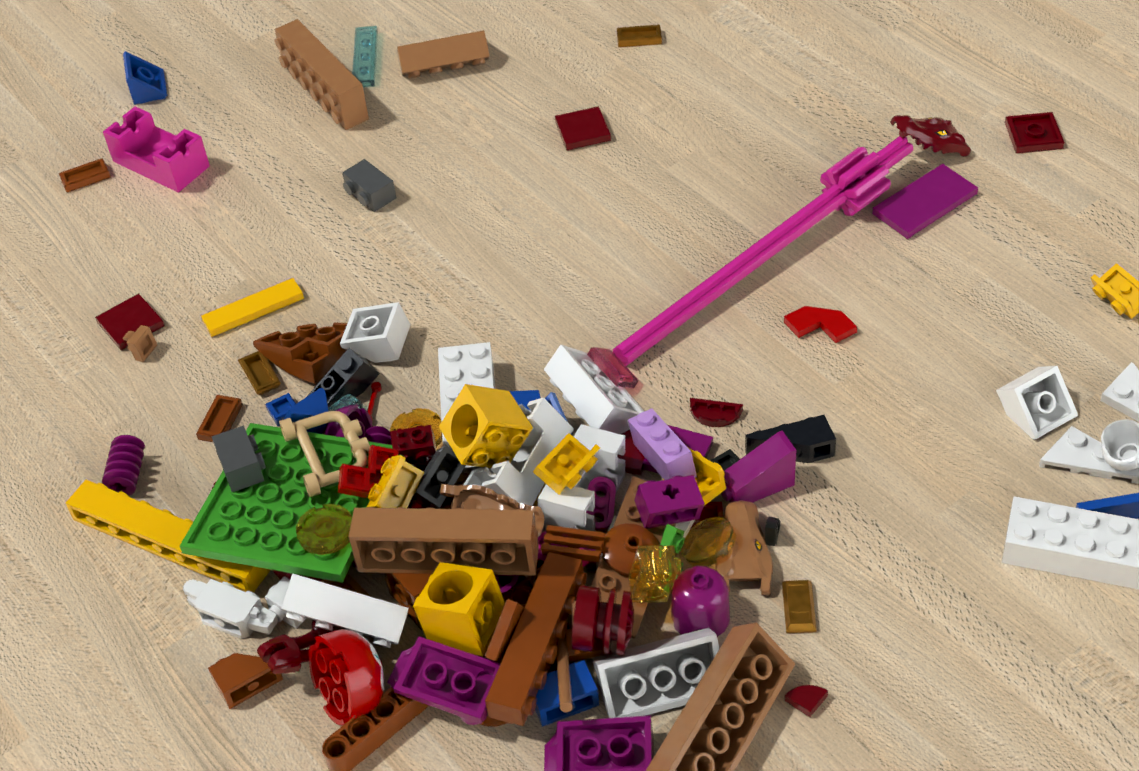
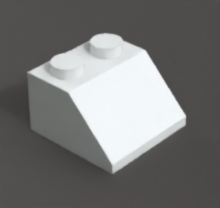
M399 302L356 308L351 313L340 345L346 350L348 348L352 349L363 358L374 363L398 360L411 324Z
M1058 366L1037 367L996 390L1006 415L1032 439H1037L1078 416Z

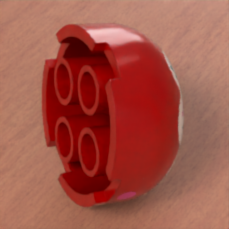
M335 630L316 636V643L309 647V667L314 688L320 689L322 697L328 703L323 707L326 714L334 723L343 726L352 718L357 719L363 714L369 715L370 710H373L381 701L384 692L383 665L372 644L365 637L351 630Z

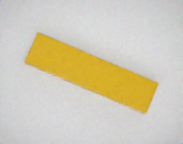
M291 278L201 315V318L209 334L213 337L304 299V296L294 278Z

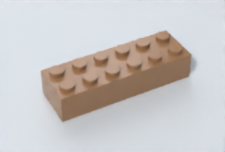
M298 19L274 29L276 34L274 41L281 55L279 56L280 64L284 69L287 68L293 79H297L304 90L310 92L313 100L318 101L326 113L329 112L332 115L336 124H340L345 130H348L369 120L362 83Z
M403 507L354 508L349 540L358 572L433 574L438 564L443 562L492 569L494 575L536 576L539 544L534 510H495L490 508L484 510L463 508L413 509Z
M758 623L735 626L731 629L646 771H735L795 666L791 658Z

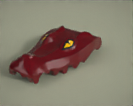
M896 115L890 121L892 126L895 123L897 124V129L900 130L899 136L902 139L911 135V138L915 139L917 145L922 144L924 150L931 146L934 153L940 150L942 154L957 152L962 157L968 156L971 152V148L965 142V138L958 133L950 120L938 117L914 119L908 115Z

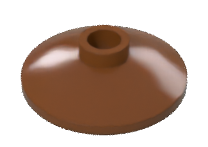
M626 523L617 525L606 533L602 554L606 563L616 572L627 576H640L648 573L657 565L660 546L656 537L648 529L637 524ZM629 543H633V544H635V545H637V546H635V547H634V546H631V545H629Z

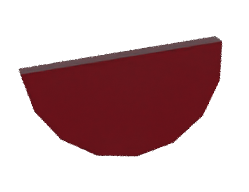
M690 398V412L694 419L702 425L724 427L740 418L743 412V404Z

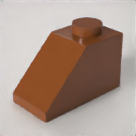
M234 653L208 667L212 680L229 709L283 680L282 674H273L268 667V663L264 662L259 656Z

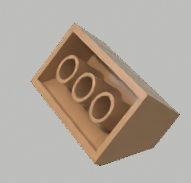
M484 30L397 46V56L402 76L407 75L408 78L419 77L421 72L429 71V74L440 73L442 68L451 67V70L464 68V64L472 63L473 66L482 65L490 57Z

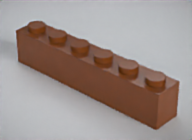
M548 552L486 697L485 703L488 717L524 727L528 715H533L537 703V692L539 689L542 690L546 684L548 665L553 664L556 659L558 640L565 637L567 618L569 614H572V603L576 601L578 588L580 585L585 586L587 573L583 572L581 559Z

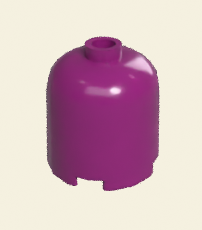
M694 566L678 574L673 582L671 618L674 628L679 634L682 635L710 628L716 633L717 637L725 632L730 623L729 589L724 577L717 570L707 566Z

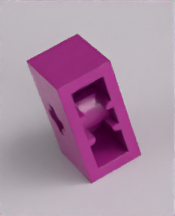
M678 475L662 481H646L643 484H639L634 499L643 526L646 529L697 520L700 518L705 504L694 475L684 477Z

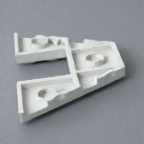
M1131 362L1102 393L1100 401L1139 422V369ZM1073 426L1040 459L1039 467L1045 468V465L1069 468L1070 473L1078 474L1084 472L1090 476L1112 479L1113 476L1132 479L1131 483L1139 484V468L1121 471L1111 467L1102 456V443Z

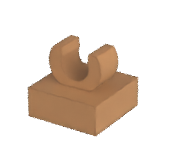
M141 325L136 332L128 331L123 337V340L127 341L128 350L132 352L135 360L144 362L158 345L148 326Z

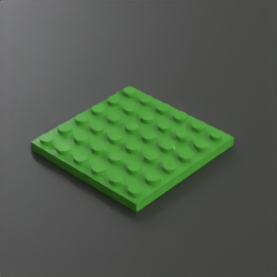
M250 423L246 432L248 436L254 435L259 449L254 452L255 454L261 452L266 466L265 469L261 470L264 481L232 492L225 473L222 471L180 544L182 554L343 583L354 560L349 540L354 508H366L370 500L368 497L363 498L338 493L339 482L320 488L321 494L309 497L303 481V475L312 473V470L298 438L285 442L281 428ZM307 432L326 474L340 470L342 463L354 465L357 462V459L352 454L350 444L345 438ZM369 442L370 447L375 445L392 449V445Z

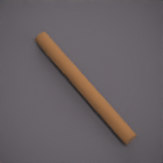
M565 634L563 639L559 638L556 645L560 710L562 712H570L573 706L569 656Z

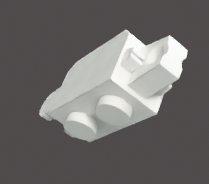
M193 579L184 583L183 591L187 595L189 605L197 609L202 623L244 639L250 637L253 631L270 634L279 621L277 615L263 607L259 596L251 591L244 592L236 589L228 582L221 583L210 579L207 584Z

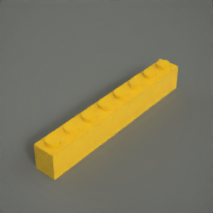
M85 480L65 503L73 520L221 583L228 582L236 589L244 592L251 591L254 593L271 570L182 554L180 544L193 523L192 520L174 516L166 509L160 510L152 507L144 500L138 501L130 498L126 493L113 491L102 483L96 484Z

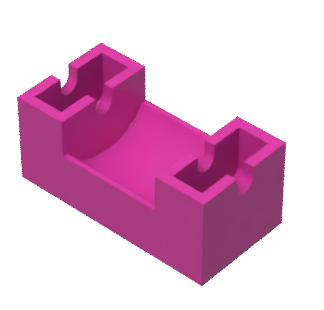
M136 106L122 116V126L115 121L103 131L113 162L178 193L210 167L200 135L183 129L177 135L155 126L151 113Z

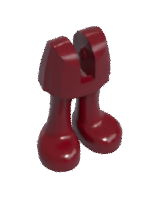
M313 620L312 630L307 634L298 637H290L285 634L277 636L261 644L257 649V653L264 662L268 663V667L273 674L299 672L301 664L309 662V649L307 648L316 643L315 637L332 631L316 627V621Z

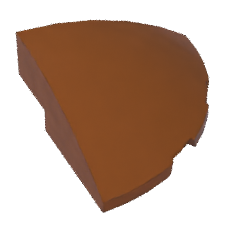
M335 322L332 327L326 326L318 328L316 324L297 326L296 332L281 334L280 331L253 341V345L262 355L279 368L293 376L315 384L328 373L347 351L340 345L347 323Z

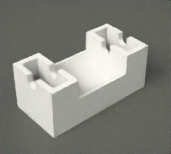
M544 397L530 401L527 404L530 410L522 404L519 405L533 429L511 463L505 461L494 464L491 468L492 471L487 467L472 470L464 485H480L494 490L497 494H503L515 499L520 504L530 506L534 504L545 483L533 473L534 469L568 433L572 434L574 430Z
M582 424L579 426L574 437L589 450L595 444L601 447L595 455L598 461L588 472L582 470L579 473L582 478L572 490L566 487L558 495L547 484L544 486L538 497V506L544 514L542 532L546 531L547 525L595 531V516L586 513L587 510L593 512L595 509V491L588 490L587 488L592 479L602 476L609 478L615 484L617 493L625 478V460L617 458V454H625V435Z

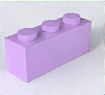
M652 408L628 419L634 445L664 480L678 475L683 477L694 475V477H697L691 451Z

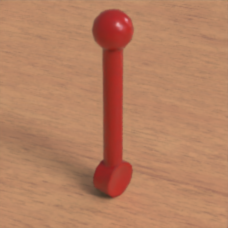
M373 382L371 384L372 395L367 412L372 421L371 415L377 393L382 390L380 382Z

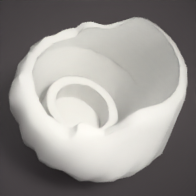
M1128 419L1112 422L1103 430L1101 435L1102 456L1111 467L1121 471L1139 468V423Z

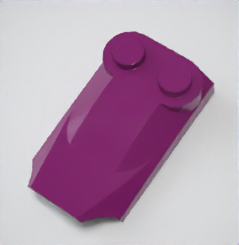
M418 636L414 646L401 652L387 683L392 686L395 693L457 715L466 724L476 725L481 724L488 716L485 700L500 667V663Z
M651 716L557 721L555 734L545 744L544 771H646L654 758Z

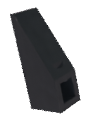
M348 348L309 395L319 388H323L326 392L328 411H335L364 393L380 373L365 358Z
M825 415L809 417L805 420L782 424L774 428L755 431L745 435L746 455L777 432L783 431L796 449V462L812 463L835 457L836 437Z

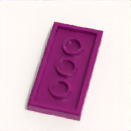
M942 163L874 206L872 214L909 239L978 194V187Z

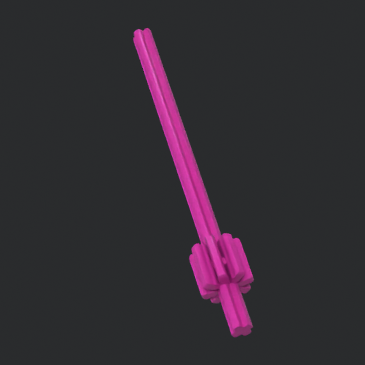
M899 136L877 153L873 151L871 154H868L865 147L856 148L821 175L820 182L826 186L822 190L821 195L613 349L614 356L619 358L620 364L626 367L835 209L838 211L842 208L846 216L856 214L890 188L891 182L885 177L890 173L888 169L913 151V144L908 143L907 137L902 139Z

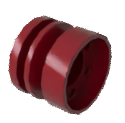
M580 585L574 611L572 649L593 652L597 639H603L604 653L609 654L613 640L617 641L616 655L625 656L627 645L632 638L635 609L632 602V592L624 591L621 604H616L617 590L612 589L606 603L601 602L600 588Z

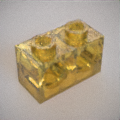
M638 546L628 576L633 603L667 602L675 578L680 576L681 560L675 556L674 546Z

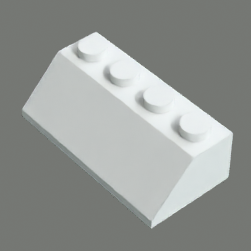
M560 345L544 368V371L550 377V382L562 391V397L575 407V413L584 419L590 427L622 434L630 430L628 419L644 412L595 355Z
M296 574L291 576L281 607L282 611L287 612L286 618L298 622H303L304 618L316 621V627L332 631L334 626L351 630L362 636L373 637L374 644L390 648L392 643L398 645L409 609Z
M710 628L701 629L626 649L625 656L616 655V652L592 658L608 718L646 716L686 705L720 649L716 633Z

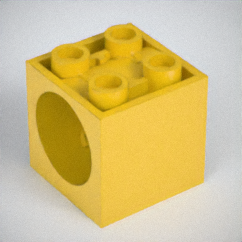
M468 384L464 385L439 425L441 432L461 465L492 468L494 464L505 461L511 463L533 429L510 391Z
M440 562L434 573L430 575L421 594L416 598L413 607L427 639L474 655L483 656L490 644L505 602L492 569Z

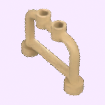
M328 411L293 423L291 418L279 421L285 442L298 438L312 470V473L303 475V481L309 497L321 494L320 488L339 482L340 470L328 474L325 473L307 433V429L329 422H338L341 425L345 439L350 444L354 458L357 459L354 466L366 468L370 445L366 437L361 439L358 437L362 435L358 419L351 421L346 414L340 411Z

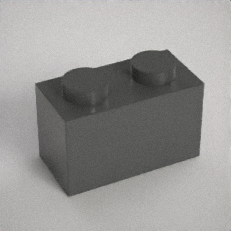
M365 159L342 172L345 191L349 195H353L363 206H367L373 212H376L397 198L393 180Z
M244 425L212 436L218 458L232 492L264 481L261 470L265 469L266 466L261 452L255 454L254 451L259 450L253 434L247 435Z
M445 444L437 449L424 470L425 473L412 499L425 508L438 509L441 507L447 497L440 494L441 484L454 485L466 466L461 465L452 448Z

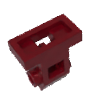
M420 425L406 429L399 428L390 431L392 449L399 450V455H404L403 457L406 458L405 461L407 463L415 464L414 467L424 472L436 452L435 436L431 425Z

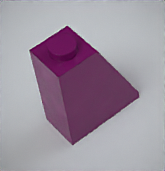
M783 431L777 432L724 471L726 490L721 495L725 501L730 503L749 501L753 503L795 486L796 449Z

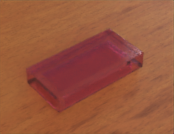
M591 347L587 355L615 386L635 388L638 383L637 378L610 349Z

